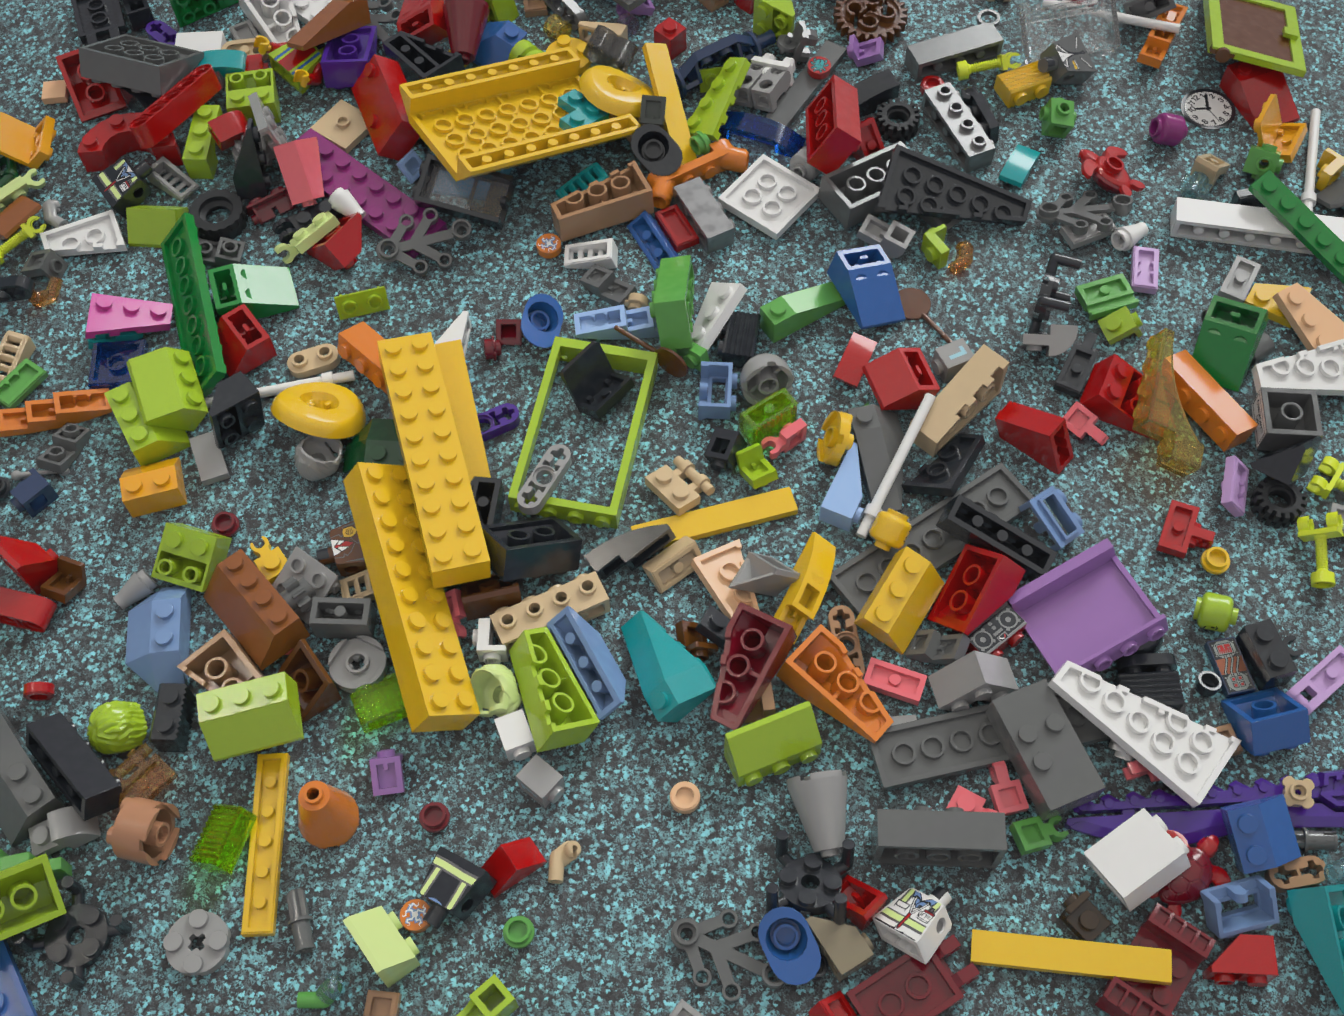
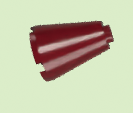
M444 0L443 14L450 51L452 54L455 52L462 54L464 65H468L476 58L490 14L489 5L485 0Z

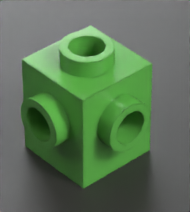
M1051 97L1046 105L1042 106L1039 113L1041 135L1063 139L1074 128L1077 117L1074 111V101L1065 100L1061 97Z
M1263 143L1262 147L1252 144L1242 171L1251 173V178L1256 180L1268 170L1273 174H1279L1284 159H1280L1281 152L1277 151V146ZM1266 159L1269 163L1262 165L1260 161Z

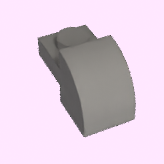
M868 214L856 237L870 245L880 244L888 258H898L903 255L916 231L895 220L889 225Z
M1050 324L1047 329V335L1023 333L1020 335V346H1026V351H1042V347H1046V357L1057 356L1067 351L1073 345L1077 337L1078 326Z
M72 806L47 813V820L28 829L32 854L35 857L45 853L48 856L65 847L76 849L101 837L97 816L83 821Z

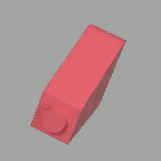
M317 137L294 140L273 147L292 205L301 203L304 208L317 204L316 199L324 197Z

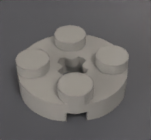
M359 635L354 639L347 640L346 638L340 641L329 655L328 666L334 683L340 689L349 693L364 695L370 693L384 679L389 662L381 644L377 640L369 636ZM364 659V666L361 669L354 670L351 663Z
M203 909L193 910L191 913L179 918L164 937L163 946L166 951L167 960L174 969L185 976L209 975L219 969L228 958L231 931L228 925L215 913L207 912ZM196 937H206L203 940L204 948L202 950L197 948L191 950L192 941Z

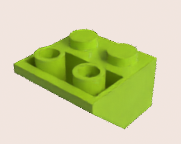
M754 0V33L761 35L768 30H772L776 36V41L780 35H787L789 32L793 33L795 11L792 0Z
M273 68L225 74L227 112L242 111L246 119L252 118L254 126H257L248 98L249 95L257 92L264 106L270 108L274 115L275 123H281L280 102Z
M166 522L151 577L199 592H205L217 564L227 558L232 538L182 523Z

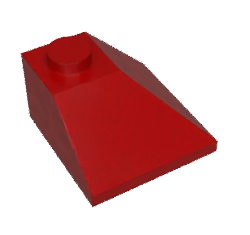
M359 212L338 219L340 224L306 252L335 271L351 268L357 262L355 257L362 252V216Z
M0 536L1 560L39 595L41 593L40 586L58 571L57 559L59 556L50 548L45 551L38 543Z

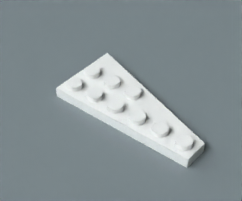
M1344 339L1320 345L1310 351L1303 350L1297 352L1296 355L1286 358L1279 357L1256 364L1251 369L1256 393L1259 392L1261 387L1308 389L1316 390L1317 395L1344 396Z
M1066 661L1048 683L1051 689L1193 808L1200 805L1242 741L1233 736L1228 738L1216 732V728L1207 724L1202 726L1189 719L1188 715L1146 696L1141 698L1134 695L1125 686L1110 684L1102 680L1101 675L1070 661Z

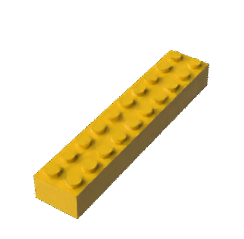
M427 332L377 341L379 361L433 589L491 578L490 558L432 334Z
M357 462L345 477L343 483L411 731L463 730L480 715V711L443 587L433 589L405 467L403 465Z

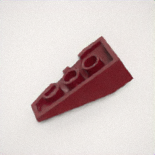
M742 602L739 603L725 631V645L720 659L721 667L715 687L710 715L711 720L731 730L741 728L785 661L797 638L792 625Z

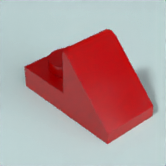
M874 117L861 121L862 143L858 151L852 153L856 160L885 148Z

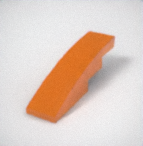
M1176 4V8L1159 14L1156 20L1181 24L1188 7ZM1151 29L1136 62L1159 69L1176 33Z
M109 388L53 392V399L25 401V407L0 409V437L58 429L67 422L77 424L111 413L112 409L104 394L109 391Z

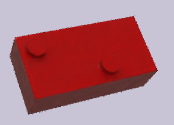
M374 54L365 65L363 72L351 90L377 154L400 161L412 149L420 137L409 123L399 90V84L407 83L398 61Z
M833 75L805 109L807 163L825 174L839 169L852 153L858 151L862 143L857 88L838 76Z

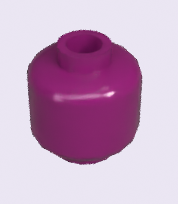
M1166 112L1160 113L1152 119L1149 126V135L1153 142L1159 145L1177 146L1188 133L1184 117Z

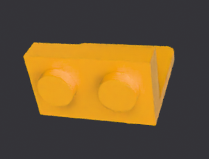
M1270 94L1267 102L1263 103L1262 111L1259 117L1255 119L1253 126L1254 132L1257 133L1258 137L1257 146L1262 147L1263 143L1277 146V151L1281 152L1280 159H1284L1283 163H1292L1308 131L1306 123H1282L1277 94Z
M0 112V154L37 170L44 161H49L52 156L53 148L50 146L56 136V130H54L55 119L46 115L35 128Z

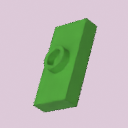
M25 358L0 382V405L6 409L16 408L48 377L47 371L28 358Z

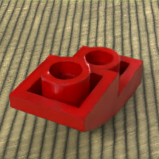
M853 332L832 378L857 388L864 373L862 367L869 362L878 342Z

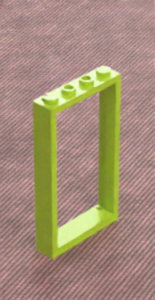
M557 336L554 338L508 494L511 511L522 513L518 506L517 495L525 482L559 361L570 362L591 342ZM600 343L612 369L644 374L611 505L606 507L549 497L541 511L534 515L542 517L556 516L558 519L568 520L573 524H591L601 529L602 527L618 529L658 370V353ZM533 495L530 500L525 499L526 504L530 501L535 502V496Z

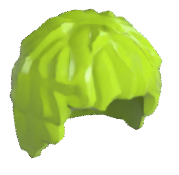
M115 700L95 708L89 717V725L86 732L91 747L102 754H117L142 746L148 727L140 704H137V702Z

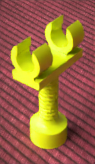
M1008 52L997 55L995 60L992 59L976 64H968L966 60L956 62L958 80L969 79L970 74L988 69L999 68V70L1003 71L1008 70V68L1016 69L1022 63L1010 64V58L1020 54Z
M30 217L27 220V224L23 223L20 225L21 231L0 246V266L5 263L4 256L13 248L17 247L29 237L34 239L37 237L36 233H42L46 230L47 224L45 223L39 229L33 227V222L41 217Z
M1325 456L1318 470L1328 476H1333L1331 481L1328 483L1325 478L1314 475L1306 488L1308 491L1320 495L1321 498L1326 500L1333 488L1344 492V480L1340 478L1344 470V463L1340 464L1334 457Z
M1338 511L1326 513V528L1314 529L1313 519H1309V516L1297 518L1298 537L1303 542L1315 541L1317 570L1310 574L1311 587L1326 589L1336 585L1335 573L1328 570L1327 539L1344 536L1342 531L1343 519L1341 514L1338 515Z

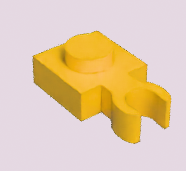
M262 536L261 538L265 543L262 548H255L253 543H250V547L253 553L259 557L254 560V563L272 585L287 562V558L279 547L271 550L268 539Z

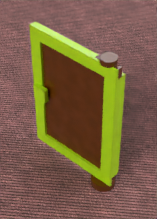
M1203 0L1207 52L1215 54L1216 61L1224 63L1231 58L1298 77H1304L1307 71L1295 7L1270 0Z

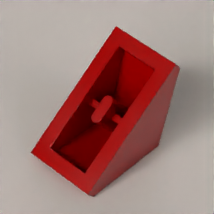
M526 837L501 844L481 868L486 870L497 881L490 891L493 897L496 898L545 865L547 861L531 837Z
M848 874L842 880L841 893H844L848 898L846 917L863 932L873 921L872 917L885 907L888 897L885 893Z

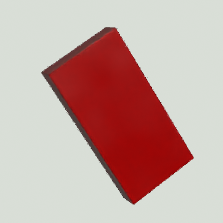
M677 204L655 212L656 221L677 252L699 244L698 235Z

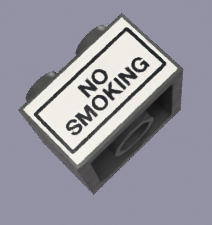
M1260 388L1251 404L1253 420L1258 424L1254 430L1257 450L1274 451L1319 435L1322 439L1323 430L1316 390Z

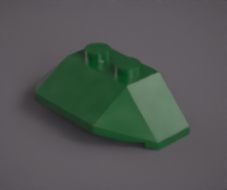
M373 418L346 445L343 473H349L357 462L404 466L393 419Z

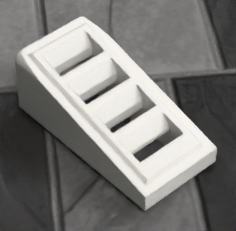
M613 238L565 245L564 267L567 269H590L594 264L607 269L617 268L618 248ZM574 253H578V259H574Z

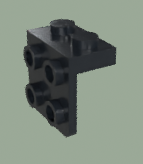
M596 341L588 344L560 372V376L579 412L599 420L635 386L631 377L613 371L600 343Z

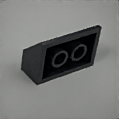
M556 516L481 526L490 558V569L502 581L515 582L517 579L540 578L542 575L565 574L567 571L579 570L582 539Z

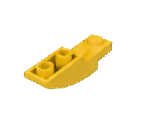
M812 532L793 570L800 573L799 579L790 585L774 615V618L792 625L797 638L806 621L814 619L821 605L835 561L836 547L816 532Z

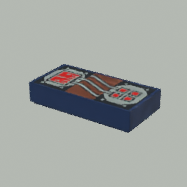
M1234 636L1205 643L1204 648L1213 670L1222 681L1221 689L1225 699L1253 693L1256 690Z

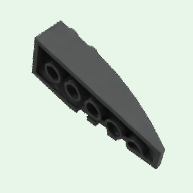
M0 707V828L10 844L15 847L29 837V828L48 819L47 813L64 808L66 805Z

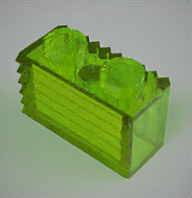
M781 388L741 412L739 416V430L751 445L761 444L765 437L774 436V433L778 434L784 425L796 421L798 402L785 388Z
M396 673L387 675L383 681L373 685H361L355 692L350 693L358 720L365 734L407 717Z
M216 803L213 805L214 809L210 811L211 815L208 816V820L205 822L206 826L202 828L203 832L200 833V838L197 839L198 844L194 845L195 848L189 860L209 872L232 875L257 816L241 806Z

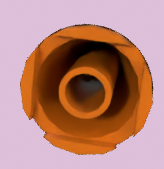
M310 781L300 789L298 795V827L301 835L310 845L320 849H328L327 847L345 844L355 834L359 826V809L356 801L350 794L321 781Z

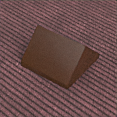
M494 573L491 574V578L461 584V598L468 621L489 617L499 608L511 607L522 601L518 579L515 582H505Z
M300 639L277 673L285 671L297 682L302 722H306L340 701L342 697L307 641Z

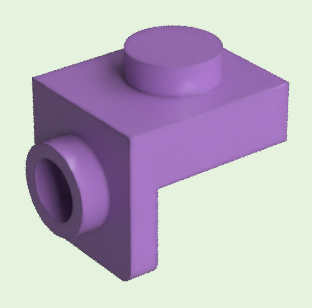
M855 34L850 35L849 45H847L848 57L854 60L857 67L881 61L884 58V42L881 37L859 43Z

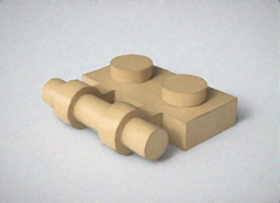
M677 456L673 460V464L677 469L672 470L668 465H664L645 476V485L680 516L700 504L699 493L704 492L710 496L714 493L715 487L710 483V479L705 474H700L695 470V465L691 461ZM687 477L692 481L689 485L684 481Z

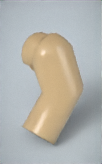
M566 841L551 852L548 871L549 883H563L564 867L574 861L581 853V846L577 841Z

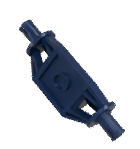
M749 30L743 32L742 35L733 33L695 51L678 70L673 67L681 99L686 97L687 92L703 83L699 69H705L706 65L711 62L715 65L726 58L725 56L728 59L729 57H744L749 62L754 56L762 57V49L776 43L774 32L768 30L758 36H755ZM685 77H686V79L690 82V84H688V85L685 84V82H684Z

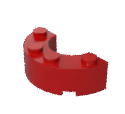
M142 112L111 115L108 119L95 125L83 136L77 151L87 172L103 171L114 164L121 156L134 151H147L155 156L156 161L164 156L175 166L183 165V156L173 132L151 148H140L128 125Z

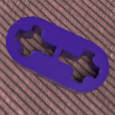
M155 20L146 26L149 40L175 45L178 32L163 21Z

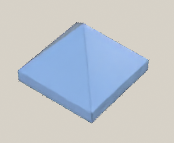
M411 149L396 166L410 184H413L421 176L419 168L422 160L414 149Z

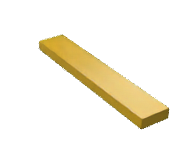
M645 43L642 50L654 96L666 97L663 129L682 150L683 159L681 165H684L697 158L690 146L689 139L691 135L666 44Z
M461 339L435 344L469 480L471 482L474 476L491 478Z
M790 487L686 512L680 516L674 515L631 526V531L647 526L668 524L676 538L663 547L666 548L684 536L697 540L798 514V508Z
M288 753L258 754L241 928V935L243 937L275 936L290 763V755Z
M972 929L970 963L973 962L976 965L1112 979L1116 976L1125 981L1162 985L1172 984V950Z

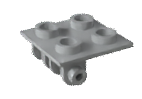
M298 546L295 547L272 585L280 594L284 591V587L281 584L293 576L298 581L304 577L316 593L313 597H327L328 593L331 592L336 594L341 586L337 574ZM311 607L303 613L300 609L296 608L294 612L298 617L309 624Z

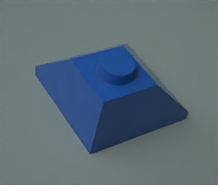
M509 20L488 22L473 63L480 67L507 61L511 49L520 40H527L528 33Z

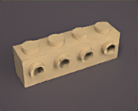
M596 571L589 574H580L573 581L563 585H554L546 592L537 596H528L520 603L511 607L499 608L494 614L489 616L500 645H506L509 655V650L524 630L547 627V623L566 606H570L586 621L608 613L611 610L609 597Z

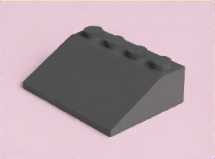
M128 34L78 48L81 77L90 78L94 83H110L115 88H131V91L135 93H151V96L160 98L194 70L204 58V52Z

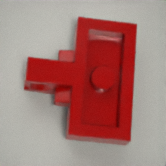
M1172 499L1156 550L1184 559L1188 547L1210 548L1216 532L1201 528L1202 525L1196 522L1199 507Z

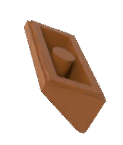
M19 196L0 213V240L11 237L21 228L20 225L26 223L30 217L37 214L42 209V206L26 196Z

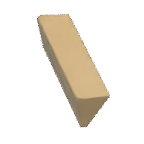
M684 536L644 563L642 568L658 592L662 594L694 572L691 566L692 559L702 554L696 541L688 536Z

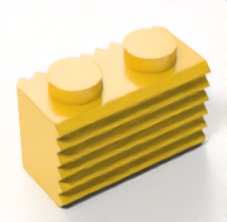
M1038 61L998 74L994 90L1007 108L1014 107L1015 105L1021 106L1027 101L1046 96L1050 90L1052 76L1047 72H1040Z

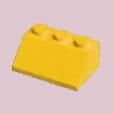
M906 546L895 553L855 619L854 624L902 655L945 583L930 561Z

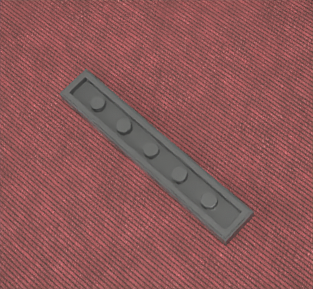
M826 40L813 57L821 56L827 58L831 63V74L845 57L847 48ZM806 65L794 80L793 85L777 101L775 111L773 113L769 112L758 125L756 135L777 143L827 78L820 80L811 78L807 73Z

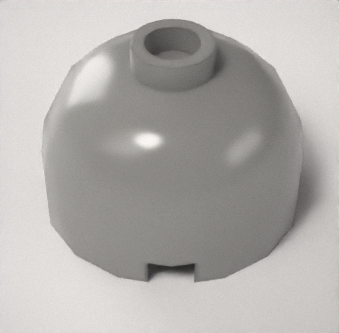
M763 353L750 358L744 364L740 374L742 393L746 400L755 406L761 407L760 403L769 401L770 406L776 405L784 401L793 389L794 376L784 359L775 354Z

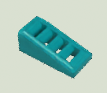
M595 162L555 192L559 199L567 196L569 192L576 191L577 188H580L582 191L586 190L589 187L586 184H590L595 179L601 182L609 178V176Z

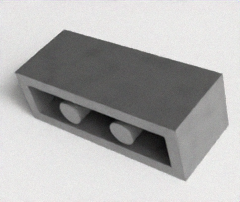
M700 176L673 187L674 204L678 205L698 235L699 242L707 255L734 244L735 223L725 215L721 202L715 200L708 184L705 185Z

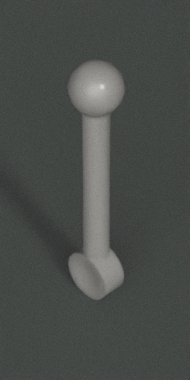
M68 468L63 474L60 475H68L70 473V469ZM15 470L11 473V478L14 481H18L22 477H29L31 473L29 471L20 472ZM37 470L40 475L57 474L49 470Z

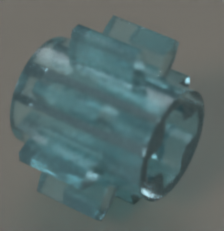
M1195 171L1191 176L1188 173L1184 175L1178 190L1181 191L1182 198L1205 200L1212 185L1208 184L1209 179L1204 173Z

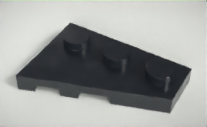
M958 433L937 452V459L930 465L924 464L918 469L919 475L913 480L907 479L902 484L904 493L954 497L986 443L984 436L980 434Z

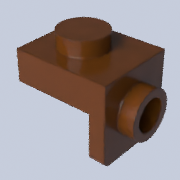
M61 555L57 559L58 571L40 586L42 596L66 604L87 586L84 563Z
M681 620L676 623L677 641L682 643L686 647L685 649L694 657L699 658L703 662L708 660L710 655L719 651L716 644L707 643V638L695 630L697 622Z

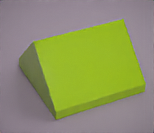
M137 205L126 208L129 246L161 248L162 241L184 212H189L188 207Z

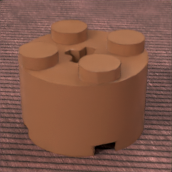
M126 797L121 802L120 811L114 825L107 831L106 842L112 845L114 854L120 859L157 866L159 865L157 862L159 860L165 861L176 846L180 828L175 827V818L180 819L179 810L175 805L142 797Z

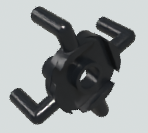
M1058 253L1050 255L1044 275L1049 277V280L1043 279L1034 310L1039 315L1033 314L1028 334L1047 335V332L1040 331L1043 320H1049L1051 309L1068 313L1071 304L1069 302L1071 294L1057 291L1060 277H1056L1058 265L1080 270L1082 259Z
M785 830L777 831L775 856L784 868L779 872L778 885L769 883L766 886V912L768 913L774 908L783 906L793 908L800 913L801 911L811 912V915L827 913L836 924H844L846 921L848 898L844 893H841V875L853 868L854 841L846 839L842 842L841 861L832 865L816 853H809L805 857L793 859L788 853V832ZM807 882L815 883L818 887L812 890L810 888H804L802 885Z
M65 876L61 880V886L71 893V906L65 908L67 913L49 920L43 937L30 938L21 932L13 935L11 941L26 952L45 949L51 961L68 969L60 975V981L71 989L80 991L85 985V968L92 966L98 961L97 958L109 947L112 937L129 934L133 927L128 920L118 913L113 914L108 920L97 907L85 904L84 886L72 876ZM78 929H84L85 938L83 941L72 945V934Z

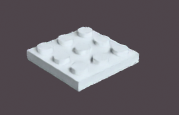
M762 154L718 197V201L729 212L777 240L818 199L820 187Z

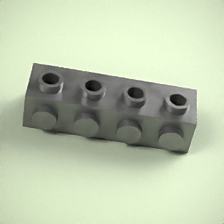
M948 82L924 90L921 108L964 172L968 173L991 165L996 150L995 144L987 137L982 125L976 121L971 109L965 105L960 93L954 89L952 84Z

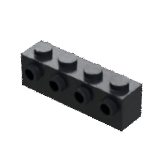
M960 494L947 503L936 524L937 527L965 544L1005 555L1026 570L1023 578L1029 582L1049 572L1057 555L1056 551L1047 547L1044 543L1030 537L1019 528L1010 525L994 513L985 510Z
M60 712L26 724V747L83 821L119 808L120 793H122L120 780L116 776L113 777L107 770L104 760L95 755L88 740L82 739L73 722H69Z

